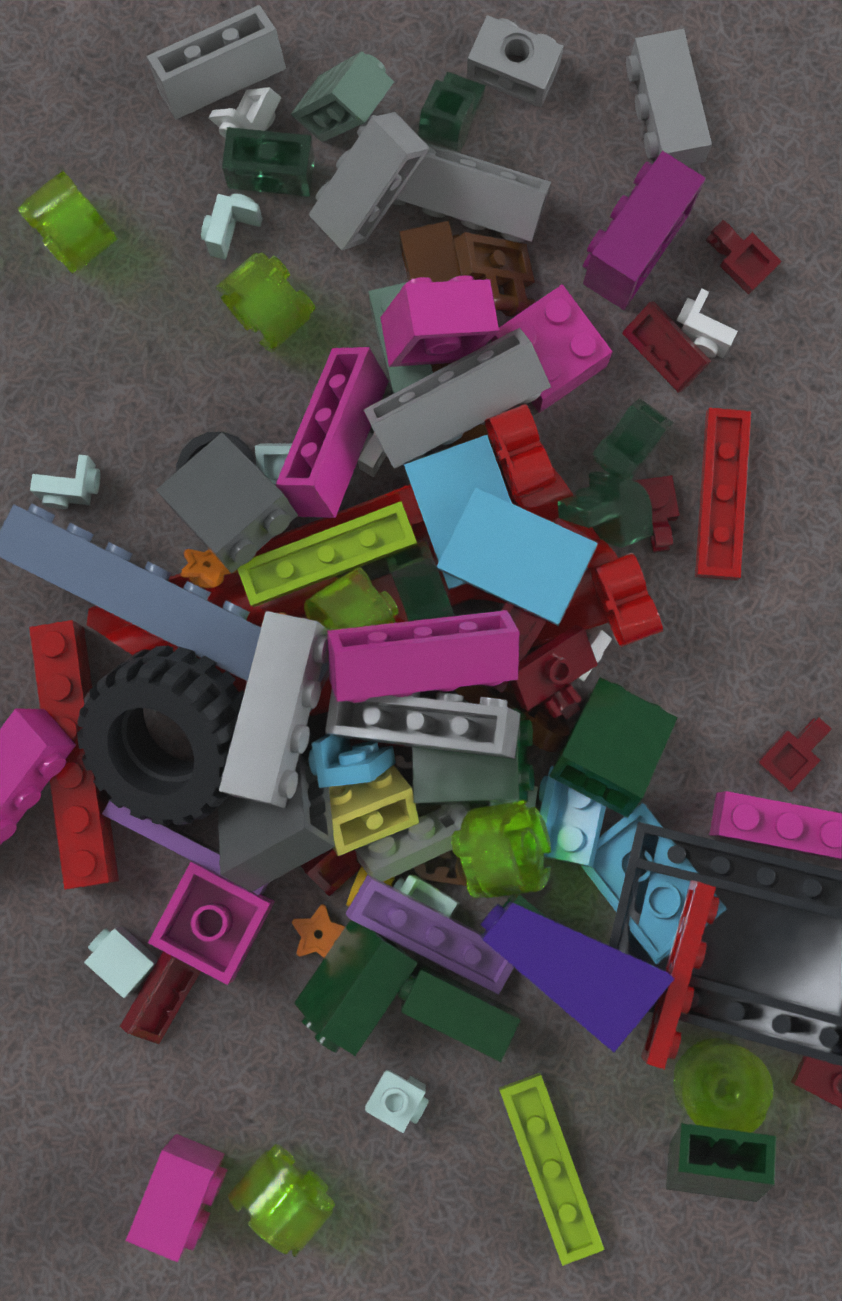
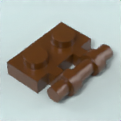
M464 232L454 240L461 276H472L474 280L490 279L495 310L502 311L505 316L515 317L536 303L534 299L527 298L525 288L535 283L527 244ZM497 285L503 286L504 294L499 293Z

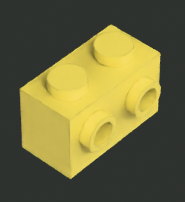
M394 765L372 782L329 787L335 845L333 849L338 856L419 823L416 806L413 803L412 787Z

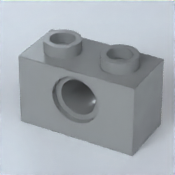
M487 15L468 56L466 78L542 108L560 67L564 46L556 43L548 35H535L520 29L514 22L508 19H496ZM520 56L524 61L512 62L508 57Z

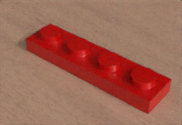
M710 407L706 411L695 577L735 581L741 578L751 411Z
M693 880L690 881L665 970L674 980L656 1002L641 1058L648 1065L665 1070L668 1058L674 1060L678 1053L681 1033L676 1031L680 1014H687L691 1007L694 995V988L688 986L693 968L700 969L707 947L706 942L701 941L706 923L712 925L719 906V898L714 897L716 889L714 886Z

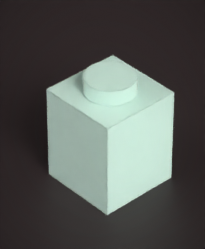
M123 926L114 928L111 932L105 928L88 946V949L93 953L84 963L119 995L126 998L132 995L151 973L159 958Z

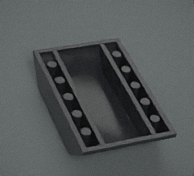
M638 822L609 946L665 971L669 956L660 963L655 964L632 934L628 925L630 917L639 925L649 878L638 882L639 877L643 876L648 870L716 887V895L728 910L716 918L712 925L709 924L704 928L701 941L707 944L705 957L700 969L693 968L688 985L694 988L693 1000L687 1014L681 1013L679 1021L842 1066V871ZM659 837L671 839L677 845L669 848L667 853L669 860L675 864H681L686 859H689L700 874L647 861L644 855L645 850L654 861ZM655 1002L654 1005L649 1009L648 1012H651V1013L654 1012L656 1002Z

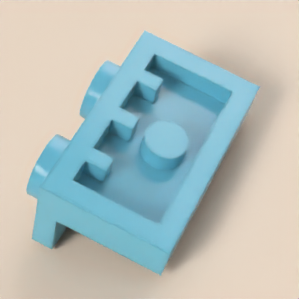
M326 734L314 741L309 753L310 769L313 775H317L319 788L372 782L396 763L393 746L379 748L378 742L371 741L351 746L350 739Z
M553 766L550 767L549 775L553 769ZM549 775L544 776L539 789V799L542 802L539 819L535 818L533 820L529 835V841L533 844L532 852L545 858L593 868L606 806L549 777Z

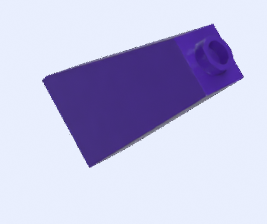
M511 901L505 908L497 903L480 924L486 929L481 935L484 942L613 1053L674 980L670 974L658 967Z

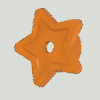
M186 549L184 551V557L188 564L182 569L181 576L189 577L191 582L197 586L204 588L216 587L224 581V575L231 573L210 550L202 552Z
M321 904L311 918H294L292 920V925L301 936L296 951L297 956L302 957L317 952L325 958L346 927L331 921L326 905ZM316 930L322 931L323 936L321 938L315 937L314 933Z

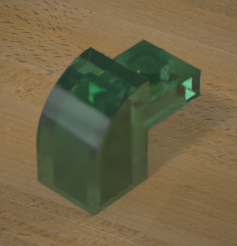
M450 72L446 73L443 81L436 79L421 110L419 137L460 152L466 143L470 125L484 97L486 85Z
M639 398L630 405L612 433L605 437L593 452L595 456L593 460L606 472L628 484L659 445L674 422Z
M600 471L590 472L589 487L578 489L574 496L558 501V517L560 519L587 528L592 527L599 538L603 539L606 543L623 548L653 535L651 500L646 489L638 482Z
M426 540L417 543L418 545L386 557L408 621L455 616Z

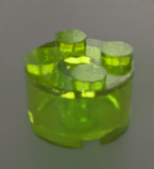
M62 169L25 199L23 204L17 209L33 229L36 228L44 238L42 240L55 258L58 261L61 260L73 274L75 271L81 270L118 240V237Z
M254 252L216 285L215 288L216 291L224 293L220 298L236 320L247 331L249 329L254 333L259 331L264 338L258 343L267 351L273 353L311 319L310 314L316 310V307L302 290L299 289L296 292L286 279L291 275L276 256L273 255L269 259L262 252L259 254Z
M357 567L315 593L304 603L307 619L318 621L328 630L396 623L393 617L399 613L398 607L390 594L386 591L379 594L372 586L366 572L360 567Z
M520 800L472 809L465 815L460 830L453 832L451 839L454 854L461 858L462 867L467 878V889L473 898H495L537 892L542 890L547 884L551 867L544 868V854L551 853L550 837L542 815L536 807L527 808L525 806L527 801Z
M710 1038L688 1048L675 1065L673 1078L675 1097L683 1112L696 1125L751 1133L762 1125L767 1116L766 1113L770 1102L773 1099L774 1089L767 1067L752 1052L732 1040ZM722 1078L730 1082L725 1086L726 1094L724 1096H720L714 1091L718 1088V1081Z
M275 1143L270 1150H265L230 1191L228 1198L237 1212L245 1206L251 1217L247 1224L262 1239L281 1253L287 1255L291 1250L293 1257H297L332 1215L333 1208L336 1205L325 1193L329 1189L327 1184L311 1170H308L303 1175L293 1166L295 1163L293 1156L282 1146Z

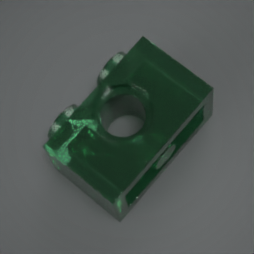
M227 127L222 169L228 189L310 197L315 160L312 137L310 135Z

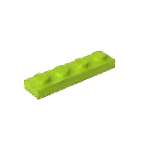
M398 502L256 556L248 563L241 565L238 568V572L250 605L256 607L418 544L403 504Z
M541 1073L499 1087L562 1266L605 1250Z

